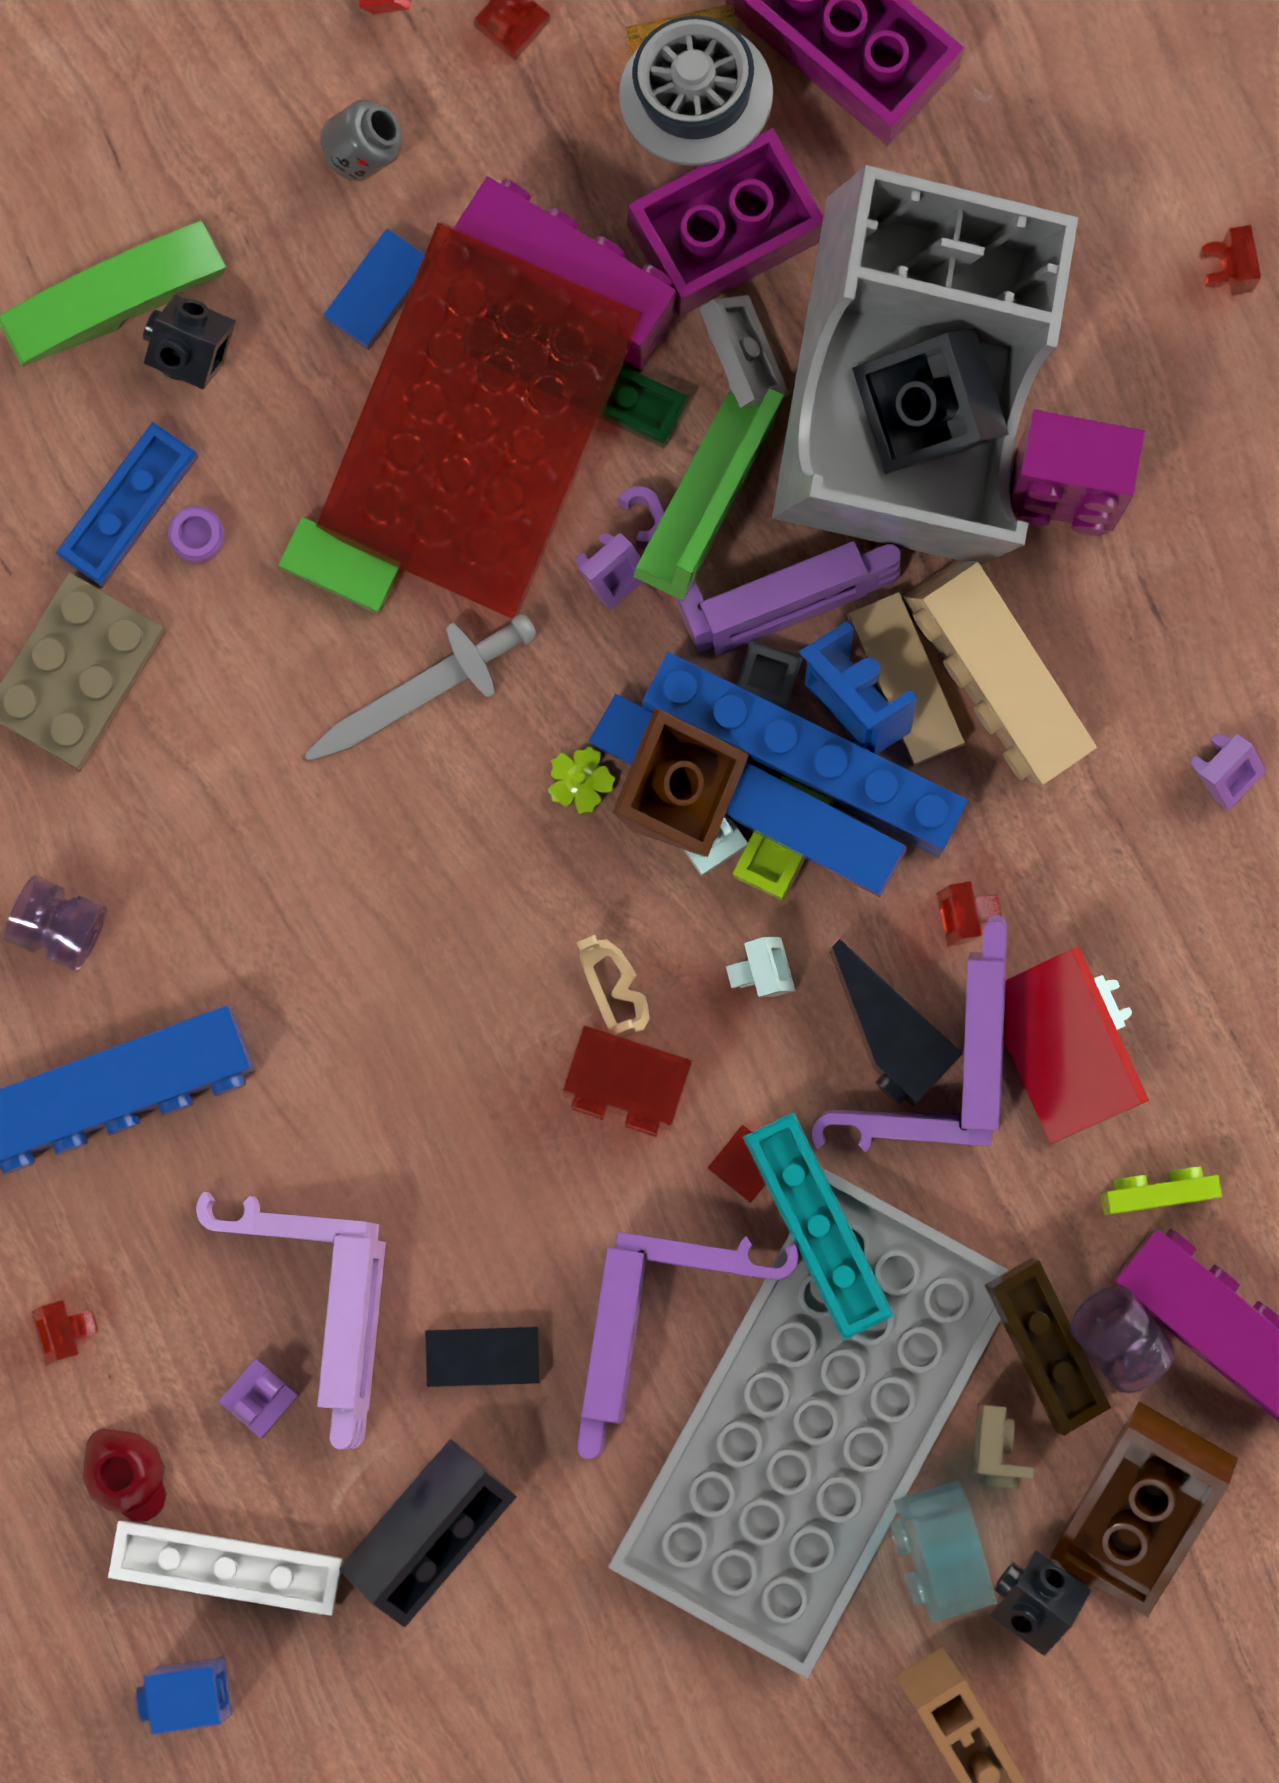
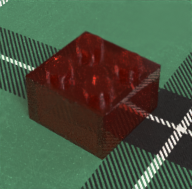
M584 1025L564 1084V1098L572 1100L570 1107H572L571 1110L599 1120L604 1119L606 1111L626 1117L625 1128L657 1138L659 1128L671 1131L690 1073L692 1060Z

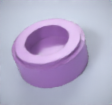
M191 506L182 509L172 518L168 528V539L174 552L182 560L193 564H201L212 560L220 553L224 545L225 533L219 518L214 512L205 507Z

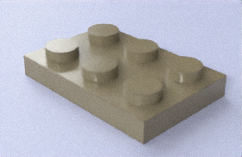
M69 572L0 684V724L81 771L166 630L161 625Z

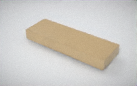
M895 593L848 613V619L854 628V633L865 658L875 659L880 665L879 678L876 683L883 698L888 703H891L909 690L917 697L911 733L901 738L912 766L963 746L965 741L900 593Z

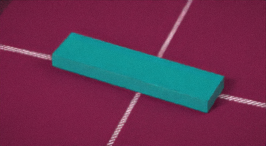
M794 1112L744 1136L743 1140L842 1340L844 1341L895 1316Z

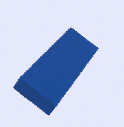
M152 421L55 552L57 557L102 588L199 457L197 452Z

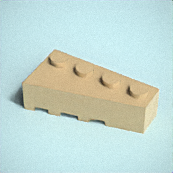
M953 561L901 596L923 634L933 643L943 657L944 666L952 679L960 688L964 687L976 704L973 710L981 724L990 734L996 733L1007 748V751L1003 753L1004 759L1020 780L1027 777L1030 782L1044 785L1098 748L978 561Z

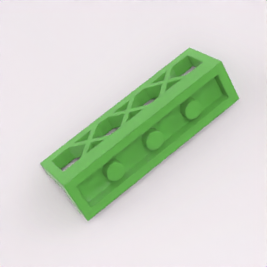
M769 388L760 407L740 408L735 395L730 392L727 393L639 560L634 572V578L682 601L684 600L775 425L784 397L783 394Z

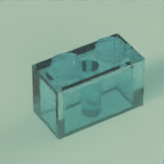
M959 1480L895 1499L894 1504L899 1520L889 1524L899 1556L908 1553L910 1556L913 1571L904 1573V1578L913 1606L924 1604L931 1623H935L997 1604L971 1507Z

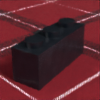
M450 1438L341 1565L339 1570L371 1604L405 1628L517 1496L481 1462Z

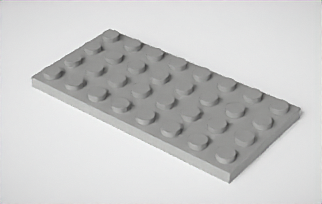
M826 1169L823 1172L895 1316L843 1341L799 1251L797 1267L789 1277L782 1280L764 1279L608 1565L609 1569L808 1679L1001 1320L984 1285L1009 1271ZM790 1233L771 1268H780L786 1263L787 1253L785 1250L794 1243Z

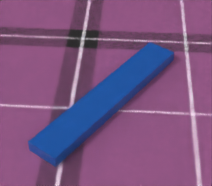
M615 693L590 737L589 743L591 746L631 766L652 712ZM747 762L725 813L726 817L879 898L907 850L906 845Z

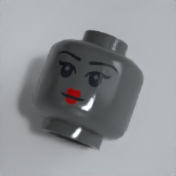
M358 100L325 122L321 130L320 144L326 162L336 173L351 181H364L397 159L401 151V129L398 120L389 109L371 100Z

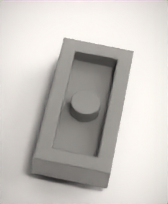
M749 295L712 299L699 308L707 327L709 339L715 346L728 378L729 387L735 395L740 408L761 405L769 388L783 394L784 397L789 395Z

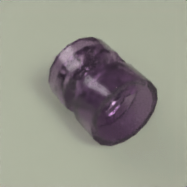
M33 875L23 887L14 904L5 928L4 940L32 953L44 947L46 948L47 959L77 973L87 961L98 940L106 918L107 908L83 896L73 897L68 901L65 899L64 888Z
M1112 1286L1096 1292L1079 1306L1072 1317L1070 1324L1071 1335L1086 1354L1096 1361L1098 1369L1118 1392L1130 1394L1142 1391L1160 1379L1172 1364L1175 1353L1173 1344L1159 1326L1148 1317V1312L1133 1293L1124 1286Z

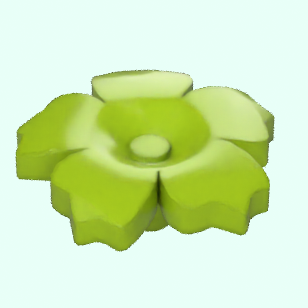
M589 746L585 750L575 751L574 762L564 753H559L556 758L551 760L553 768L551 777L558 781L548 789L552 802L561 803L564 807H569L575 799V806L579 814L593 813L595 807L601 803V797L598 793L612 792L615 777L609 773L608 767L601 766L597 768L601 759L599 751H595Z

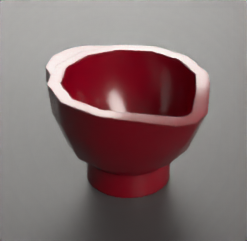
M101 1429L90 1436L86 1445L83 1467V1481L90 1498L106 1510L120 1512L131 1521H148L162 1511L167 1497L163 1483L165 1466L157 1447L137 1433Z

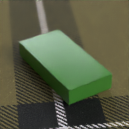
M301 517L278 566L279 569L379 615L402 568V563Z

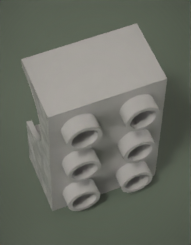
M865 165L830 194L826 199L772 519L883 544H892L897 547L959 561H978L980 565L1025 545L1028 523L1015 519L1010 503L1012 452L1020 416L1031 385L1045 359L1058 345L1078 217ZM976 328L1009 435L959 453L885 474L852 368L947 332Z

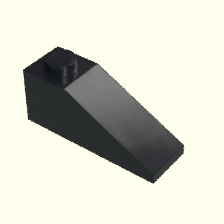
M839 939L832 946L830 955L872 1068L880 1075L875 1084L896 1104L900 1105L906 1099L914 1106L963 1053Z

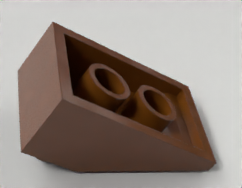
M1139 1401L1106 1455L1051 1553L1049 1560L1148 1617L1229 1487L1238 1458Z

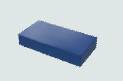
M386 228L324 312V320L369 350L432 265L431 258Z

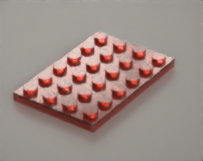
M438 222L316 526L347 545L514 619L516 615H519L644 315V311L451 225Z

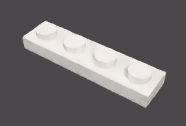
M120 1520L117 1524L108 1578L332 1616L334 1614L341 1574L339 1568L343 1563V1558Z

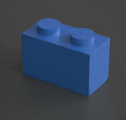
M224 1657L157 1667L144 1675L143 1686L136 1688L139 1718L141 1722H150L151 1735L218 1725L232 1714Z

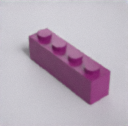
M1170 1228L1166 1234H1163L1159 1229L1150 1231L1109 1283L1279 1423V1316L1260 1301H1257L1252 1307L1235 1293L1239 1289L1240 1284L1216 1265H1213L1209 1271L1191 1257L1197 1249Z

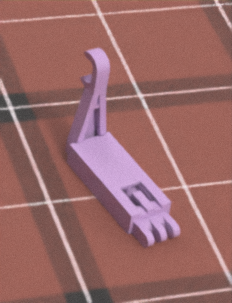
M203 1192L197 1201L196 1213L199 1222L211 1231L334 1243L317 1407L333 1408L330 1429V1442L333 1447L337 1449L359 1448L365 1439L367 1410H369L386 1247V1242L378 1241L379 1224L365 1221L261 1213L259 1201L254 1196H249L243 1202L244 1215L240 1220H217L212 1213V1207L216 1200L209 1192Z

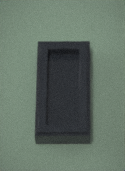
M538 1327L425 1330L427 1387L540 1383Z

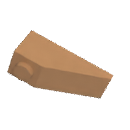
M943 1646L894 1676L958 1783H1025L966 1680Z

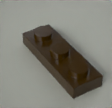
M1030 1258L984 1285L1055 1432L1065 1436L1111 1408L1039 1260Z

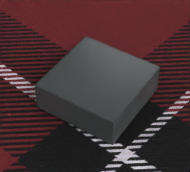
M750 640L736 685L786 710L803 657Z

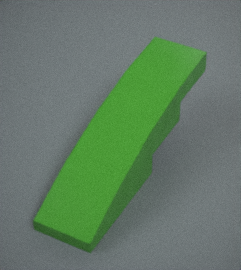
M199 221L103 261L1 313L0 327L21 367L117 331L122 321L168 304L176 293L221 277L226 269V265L202 221Z

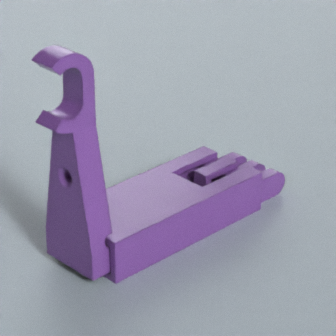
M641 486L632 487L619 496V507L630 510L636 504H643L649 508L655 524L648 531H639L635 540L637 548L646 549L664 515V510L657 495L651 489ZM852 541L705 601L694 580L683 601L676 597L674 599L697 654L713 649L715 656L748 644L750 640H758L868 596V593L896 582L900 577L901 554L898 547L887 544L860 555L855 542Z
M993 915L987 919L983 930L982 952H970L968 958L962 1119L961 1113L829 1110L818 1117L812 1129V1141L817 1150L826 1142L824 1128L831 1124L856 1126L861 1132V1140L858 1145L864 1152L868 1150L873 1137L991 1146L993 1130L999 1129L1001 1116L1008 928L1004 917Z
M618 1232L615 1249L607 1248L577 1445L579 1455L585 1459L599 1457L604 1451L608 1422L623 1423L648 1260L650 1262L770 1280H782L789 1277L797 1267L798 1251L795 1244L793 1243L785 1250L787 1253L786 1263L780 1268L754 1265L750 1262L749 1251L753 1245L746 1236L740 1242L738 1250L735 1251Z

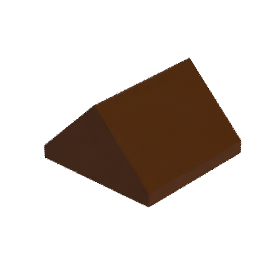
M654 709L612 813L633 832L694 854L708 857L749 754L661 709Z

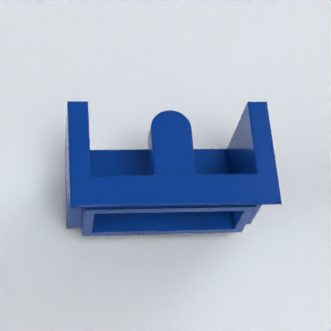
M846 621L798 651L808 662L804 685L860 747L867 748L870 752L877 755L911 733L917 697L909 690L891 703H888L873 687L879 678V663L872 658H864L856 664L849 660L854 628Z

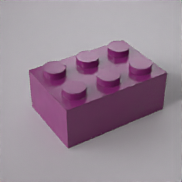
M773 128L757 136L753 142L736 155L720 162L702 165L628 204L627 226L649 265L657 268L672 280L670 287L676 290V312L679 317L819 243L823 222L821 211Z
M1033 409L1017 447L1010 484L1012 512L1018 513L1017 519L1019 521L1033 525H1049L1050 519L1072 523L1071 529L1073 531L1086 535L1099 536L1104 534V530L1114 531L1134 496L1145 430Z

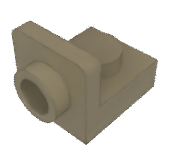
M977 1404L972 1472L985 1474L986 1486L1019 1489L1020 1478L1034 1479L1035 1468L1002 1464V1453L1012 1452L1014 1420L1005 1419L1006 1407Z

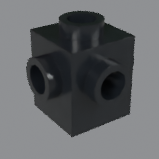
M176 294L162 311L155 309L146 323L143 340L148 341L149 344L144 364L162 371L165 376L171 379L184 381L204 390L224 365L236 320L209 309L198 300L186 299Z
M1035 1550L1021 1567L1012 1562L1000 1576L993 1588L1000 1596L989 1616L1045 1656L1073 1626L1091 1590Z

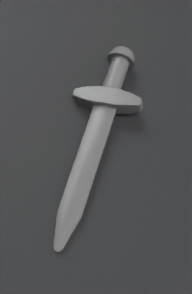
M526 615L510 617L511 624L475 645L454 623L449 624L446 627V631L454 652L453 655L337 723L306 752V759L315 760L351 748L467 678L486 697H491L495 691L486 664L520 643L524 642L527 646L534 640L536 630L530 619Z

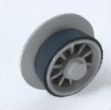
M707 16L679 17L667 21L654 29L629 59L620 82V109L631 135L651 154L668 162L681 165L699 166L712 164L736 155L759 135L772 107V78L768 65L760 51L730 25Z

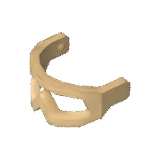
M596 935L577 942L582 968L611 1036L618 1041L644 1030L650 1019L647 999L642 993L629 990L637 975L622 951L607 939L597 940ZM605 956H610L621 972V977L615 985L611 996L618 1000L634 1003L636 1018L633 1020L630 1019L617 1023L594 970V965Z

